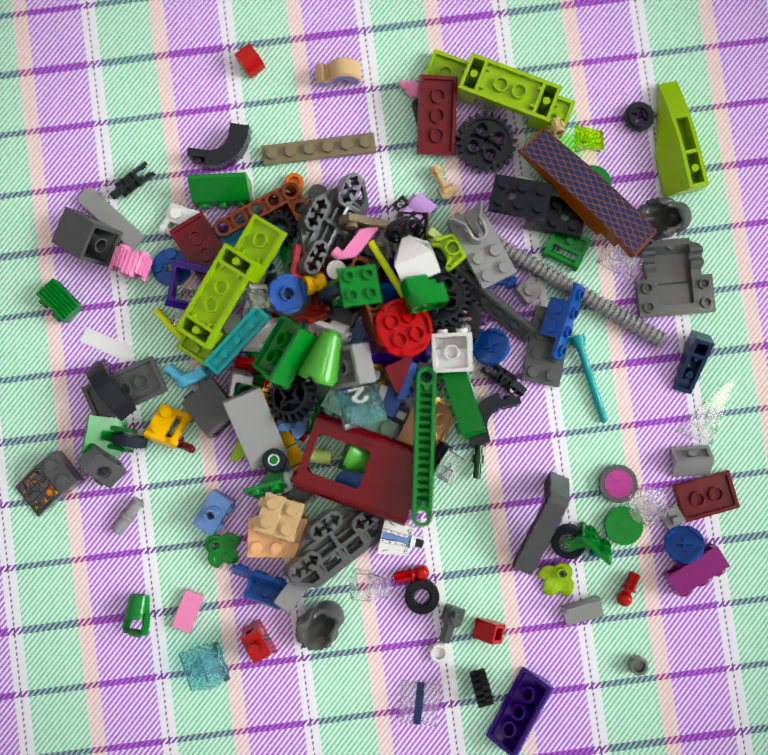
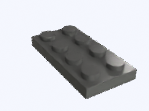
M536 305L532 324L537 328L528 339L520 380L559 387L565 355L561 361L551 357L556 339L539 334L547 307Z
M153 356L113 373L119 385L134 400L135 406L169 391ZM91 384L81 388L93 415L115 416L99 398Z

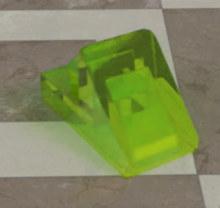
M575 126L573 132L574 153L585 149L597 152L604 150L603 131Z

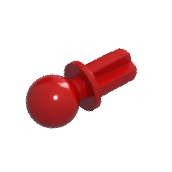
M418 565L414 570L409 567L408 570L395 572L394 580L396 583L409 580L414 582V578L425 580L429 576V569L425 565Z
M633 571L629 572L624 585H621L624 591L619 592L616 597L619 605L626 607L632 603L631 593H636L635 589L640 579L639 574Z

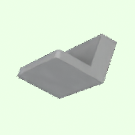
M231 367L227 387L229 397H233L236 382L252 385L253 375L250 370Z
M709 445L670 447L669 454L673 462L672 477L708 475L711 473L714 456Z
M593 596L560 605L565 624L569 626L604 616L601 605L604 604L603 600L599 596Z

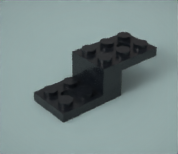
M501 174L495 175L488 212L525 218L523 229L579 240L584 221L561 197L551 196L553 184ZM513 193L516 198L508 199L506 194ZM567 214L570 220L564 221L560 218V215Z

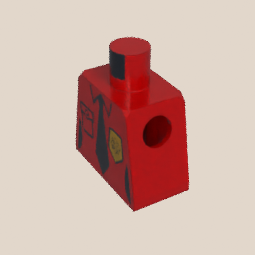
M260 619L242 629L241 642L254 664L277 652Z

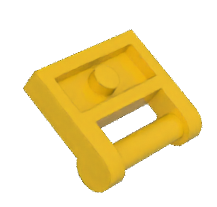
M161 404L144 432V438L176 449L181 434L193 418L187 411L182 412ZM176 419H179L180 422L173 435L168 438L167 435Z

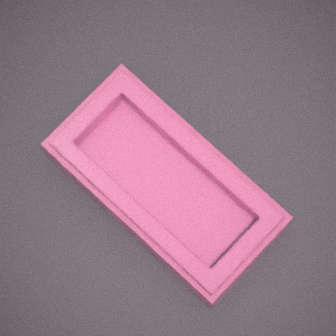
M186 589L171 627L190 633L205 595Z

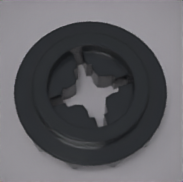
M634 102L624 111L623 119L631 131H638L640 133L647 130L653 124L654 112L644 102ZM641 112V119L643 120H639L636 123L635 116Z

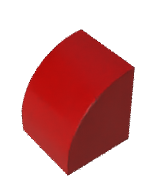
M250 43L234 54L239 65L251 79L266 68Z
M476 618L472 637L491 645L502 644L506 624L490 619Z

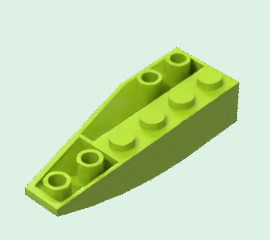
M677 81L657 86L656 165L664 197L701 191L709 185L697 133Z

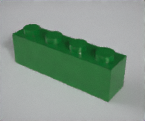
M467 372L438 373L440 381L444 382L446 386L443 389L447 400L450 399L452 404L449 406L452 417L456 416L458 422L454 424L458 435L461 434L464 439H468L487 432Z

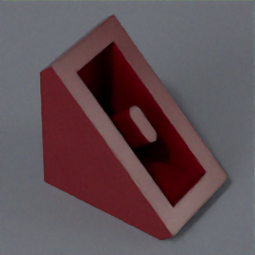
M397 357L382 364L391 388L396 393H400L413 357Z

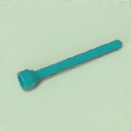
M580 334L569 338L571 346L573 345L574 349H577L600 421L606 423L608 418L584 348L585 336Z

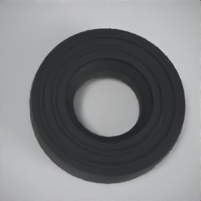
M416 579L405 590L406 605L414 613L428 614L439 603L438 588L428 579ZM419 589H425L429 592V600L424 604L418 603L414 598L416 591Z

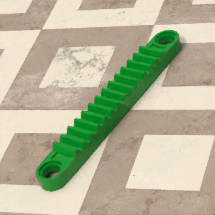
M430 367L421 368L417 372L415 380L411 520L417 527L429 525L433 517L436 373ZM424 372L429 373L431 381L423 382L421 374ZM419 511H424L427 514V520L424 523L416 519V514Z

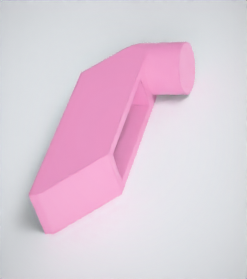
M379 228L360 229L344 250L337 246L330 256L339 261L354 259L360 255L377 234Z

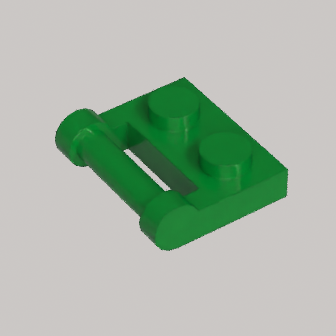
M551 234L541 256L552 258L571 267V270L576 272L591 240L584 236H581L579 240ZM553 245L577 256L575 261L551 250Z

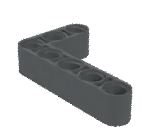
M552 471L548 473L544 483V501L514 558L512 568L529 575L533 574L570 502L569 478Z

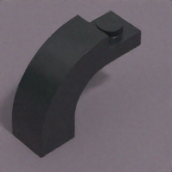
M230 123L228 138L221 147L214 150L188 147L187 156L195 164L202 165L205 162L206 168L211 171L229 168L236 164L246 153L252 134L250 126Z
M105 358L95 362L91 369L86 372L87 378L107 408L122 421L137 410L135 402L116 381L112 374L110 363Z
M495 393L478 404L487 432L469 438L471 448L490 444L491 441L487 428L490 416L499 410L520 406V396L515 397L514 394L503 396V400H501L499 393Z

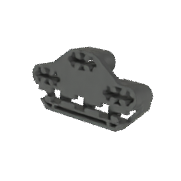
M350 173L341 177L336 188L307 202L298 221L302 256L297 267L302 275H310L315 278L317 274L323 273L327 275L328 264L335 260L330 256L332 251L337 246L344 250L353 239L357 229H346V226L338 224V218L345 215L348 211L364 215L369 206L365 181L358 173ZM361 189L362 198L355 202L354 200ZM336 234L341 236V239L337 238L333 248H330ZM325 258L329 259L330 262L326 261L323 266L325 271L319 272Z
M327 509L306 524L295 557L288 561L283 568L284 575L293 585L319 588L380 540L385 519L356 509ZM331 515L334 516V517L332 518V521H333L332 523L329 522V521L331 520V518H330ZM379 521L378 529L376 531L372 529L370 531H367L371 526H373L375 523ZM315 527L318 528V529L316 530V531H317V534H313V533L315 532V530H314ZM357 536L359 537V539L361 540L360 543H359V541L357 540V541H355L353 544H351L349 547H347V548L345 547L348 543H350V542H351L353 539H355ZM337 553L339 559L337 557H334L327 564H323L327 559H329L331 556ZM310 555L312 556V558H311V559H312V562H311V563L308 562V561L310 560V558H309ZM294 567L297 568V569L295 570V571H296V574H295V575H293V570H292ZM314 570L317 573V576L315 574H312L310 577H308V581L310 582L301 581Z

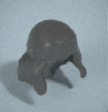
M657 197L646 200V203L637 209L657 231L651 238L652 240L669 238L674 233L684 231L690 225L692 219L690 208L685 203L675 202L670 197Z
M325 600L320 602L315 608L308 609L297 619L295 637L297 642L301 643L302 648L307 647L308 650L318 651L332 646V643L338 637L339 628L344 623L345 615L342 607L335 601Z

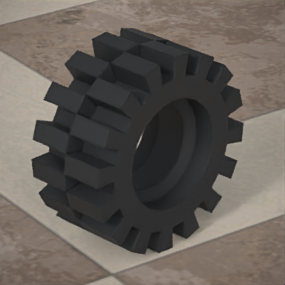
M275 210L272 214L268 213V217H264V220L272 225L277 222H283L287 226V236L282 245L288 246V243H292L294 241L293 238H296L297 235L294 218L289 213H284L283 210H280V212Z
M482 668L469 672L478 707L482 708L493 705L494 700L485 669Z

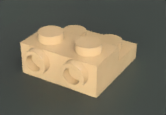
M266 492L265 497L261 496L259 501L260 513L254 516L252 526L255 527L254 531L261 535L294 544L305 510V504Z

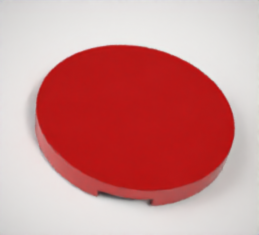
M395 299L386 303L377 313L374 322L375 335L379 344L389 354L399 358H411L423 352L428 347L433 333L432 321L428 313L424 311L408 314L404 299Z

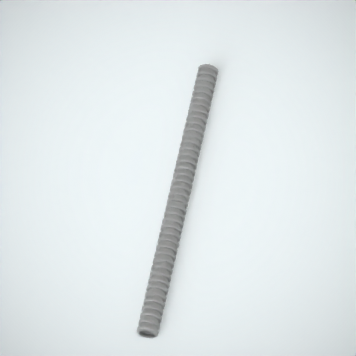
M457 212L453 218L459 216L460 212ZM500 239L512 263L515 262L516 266L520 265L521 269H527L526 272H532L531 275H537L538 279L542 278L543 282L547 281L548 285L551 283L552 287L556 286L557 290L561 289L563 290L562 293H568L567 296H570L574 284L573 278L569 279L568 275L564 276L562 272H557V269L553 270L552 266L548 267L547 263L543 264L542 260H537V257H531L532 254L528 255L526 251H521V248L517 249L516 245L512 246L511 242H506V239ZM588 287L584 288V298L580 301L583 302L584 306L587 304L588 308L592 307L593 311H598V314H604L603 317H609L610 321L614 320L615 324L619 323L620 327L624 326V329H629V332H634V335H640L641 339L645 338L646 342L650 341V344H655L656 348L664 343L667 333H662L660 329L656 330L655 326L651 327L650 323L646 324L645 320L641 321V318H636L635 314L631 315L624 308L620 309L619 305L615 306L614 302L610 303L609 299L605 300L604 296L600 297L599 293L595 294L593 290H588Z

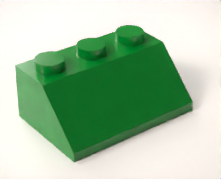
M246 172L187 175L192 203L200 210H208L210 207L228 209L229 206L241 208L252 202V183Z
M281 314L252 366L270 382L288 389L318 337Z

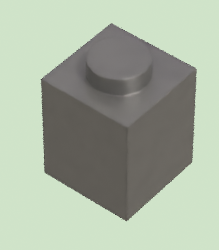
M530 277L517 287L513 293L525 307L543 291L534 279Z

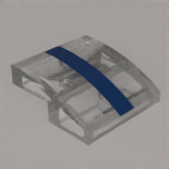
M401 680L397 722L436 727L440 684Z

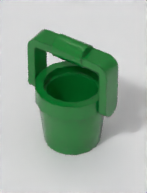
M130 594L123 622V632L129 634V636L139 638L148 635L151 615L150 595ZM131 620H142L141 630L130 629Z

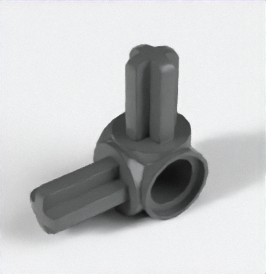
M448 603L445 604L441 620L444 623L439 636L441 642L450 643L455 627L462 624L465 609Z

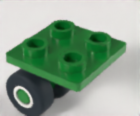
M274 448L265 452L262 463L268 472L262 484L243 489L244 494L258 499L261 496L265 497L266 492L278 494L284 492V488H288V484L284 481L283 473L289 468V459L281 450Z

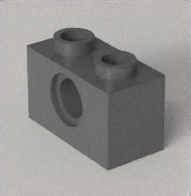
M95 443L77 459L80 465L79 470L87 477L89 475L92 476L101 486L105 485L111 488L127 473L120 460Z

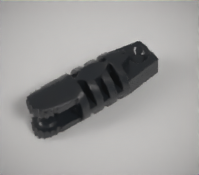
M146 161L114 183L117 188L109 193L113 200L121 194L127 197L135 189L156 175L153 171L146 174L142 179L137 175V172L143 170L148 165Z
M500 364L491 366L498 371L496 374L484 367L480 370L481 373L496 382V384L510 394L514 392L522 397L527 391V388L520 383L521 380Z

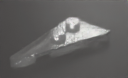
M728 380L725 384L721 385L717 389L718 391L697 408V411L691 414L688 420L678 427L675 432L712 445L734 382Z

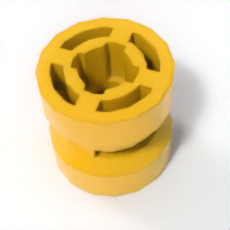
M323 273L317 274L316 278L310 275L302 278L307 288V295H313L315 292H319L320 289L327 287V281Z

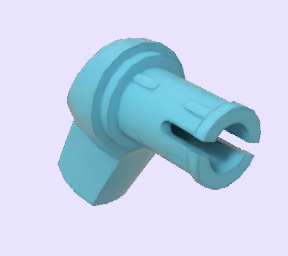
M171 363L164 370V374L176 381L177 386L182 389L194 386L212 374V370L204 365L184 373Z

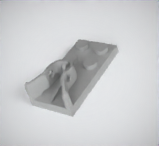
M484 201L480 202L477 207L455 218L449 217L446 223L451 234L456 236L466 254L465 260L481 290L517 273L483 210Z

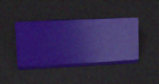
M522 667L486 734L491 741L508 755H519L554 689L549 680L525 667Z

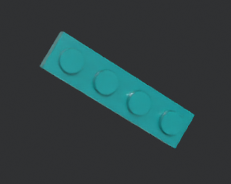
M256 304L203 363L219 376L271 320V317Z

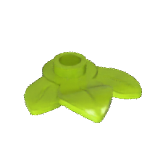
M559 562L555 566L546 565L539 570L537 575L545 580L543 585L545 595H554L560 591L567 597L572 593L574 582L571 578L572 568L569 564ZM564 570L566 574L561 575L559 572Z

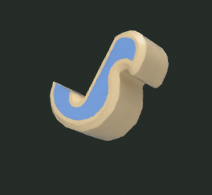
M349 57L335 58L329 64L321 62L315 66L316 84L326 87L348 79L349 82L358 85L362 80L361 64Z

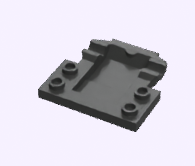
M689 238L650 241L648 246L642 248L640 260L645 279L634 281L638 317L652 318L716 312L712 274L701 273L704 260L702 258L703 247L699 243L690 241Z

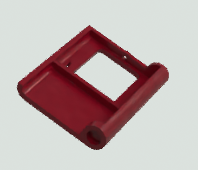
M318 413L299 468L293 472L290 482L293 483L294 488L405 526L411 510L413 445ZM319 435H325L370 452V457L358 488L347 486L307 470Z

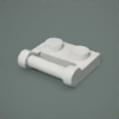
M170 202L164 221L160 226L159 234L171 236L169 232L172 229L170 228L171 223L180 225L198 214L199 211Z

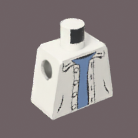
M385 520L377 553L408 556L411 547L422 549L424 538L413 535L415 528L412 525L406 523L405 526Z

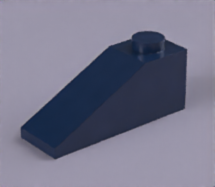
M691 330L681 355L672 386L673 389L689 394L692 393L714 346L710 335Z

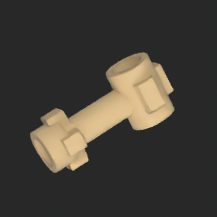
M553 118L550 121L551 127L547 131L554 135V137H561L565 133L564 122L560 118Z
M439 164L432 166L429 169V174L431 178H436L441 188L437 190L441 200L452 198L456 191L452 184L447 185L442 175L444 172L443 167H440Z

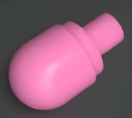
M401 79L398 86L405 89V93L408 96L418 99L419 83L411 80L406 82Z

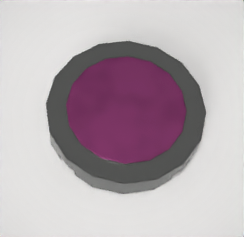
M614 464L608 466L598 478L600 493L611 502H626L637 491L638 481L636 475L630 468L624 465Z

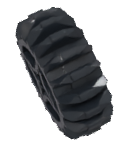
M297 372L294 381L290 384L291 387L288 389L272 383L274 388L273 390H268L271 396L267 398L268 401H271L268 405L272 409L271 413L278 420L297 424V421L304 422V417L310 418L309 412H315L313 406L318 405L315 399L320 397L318 393H315L318 390V387L314 385L316 382L310 376H308V379L299 376Z

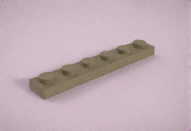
M374 132L262 146L264 166L376 153Z

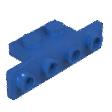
M574 282L568 301L554 297L550 298L539 332L541 335L556 339L551 357L560 361L566 354V345L573 332L572 326L579 313L578 307L585 294L584 287L579 283Z
M411 362L400 393L392 390L389 381H387L386 386H388V390L382 405L379 404L377 412L395 418L401 400L405 401L411 395L412 387L410 385L412 380L416 379V374L419 371L417 369L418 364Z
M243 564L233 565V574L249 579L243 598L278 610L281 609L273 602L287 585L285 579L277 576L275 578L267 576L266 572L260 570L256 572L249 570V567Z

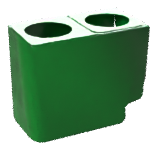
M426 274L404 278L400 284L408 314L444 307L449 301L445 284L437 283L435 279H428Z

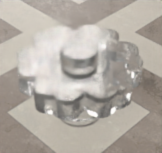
M650 486L638 487L636 494H630L627 501V506L631 508L629 516L635 522L643 523L646 526L659 524V518L664 519L669 509L668 505L665 504L667 497L659 489H652Z

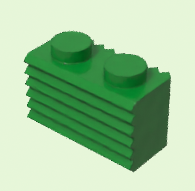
M54 278L36 293L40 298L39 303L46 309L50 308L53 311L51 315L58 322L69 323L84 308L61 282Z

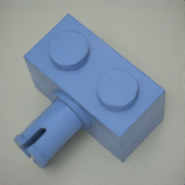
M213 489L192 524L210 535H214L216 532L220 533L225 525L223 520L226 515L230 516L235 509L233 505L235 500L218 489Z

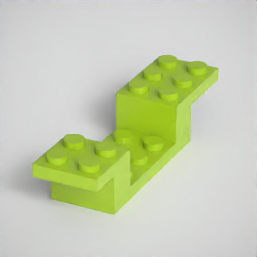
M434 49L425 75L458 77L457 100L470 105H474L476 98L529 117L526 126L539 131L542 128L545 130L550 128V121L553 118H560L566 128L575 101L559 96L562 86L475 53H471L469 61Z
M253 214L235 247L224 243L175 329L183 333L176 346L178 349L207 367L203 362L228 336L221 328L248 282L251 281L259 284L285 240L286 232L258 215Z

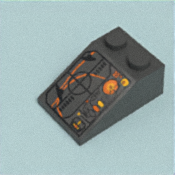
M53 451L40 461L15 487L37 516L40 517L84 482L85 479L63 451Z

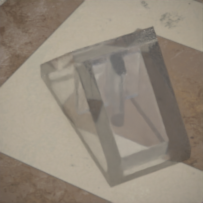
M448 449L435 469L434 476L451 485L464 458Z

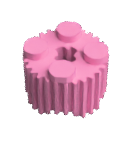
M120 243L119 247H115L108 269L111 271L118 269L119 273L131 279H136L137 276L141 278L142 282H146L153 260L149 253L141 250L136 253L130 246Z

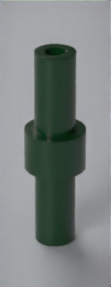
M483 445L475 447V455L472 457V463H474L473 478L476 479L481 478V465L484 464V456L482 455Z

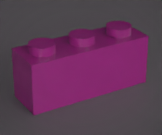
M710 543L705 546L704 553L699 560L690 564L678 563L662 573L674 594L679 597H686L696 587L709 583V579L724 574L726 572L725 569L730 567L719 547Z

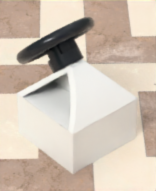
M403 216L393 220L388 224L384 232L385 238L389 242L400 243L394 256V266L401 282L407 277L423 274L430 277L441 272L431 243L416 238L422 229V222L415 216ZM407 222V223L404 224V225H401V226H399V227H395V226H397L398 224ZM414 224H416V228H415V230L412 232L411 226H413ZM396 233L397 237H392L390 234Z

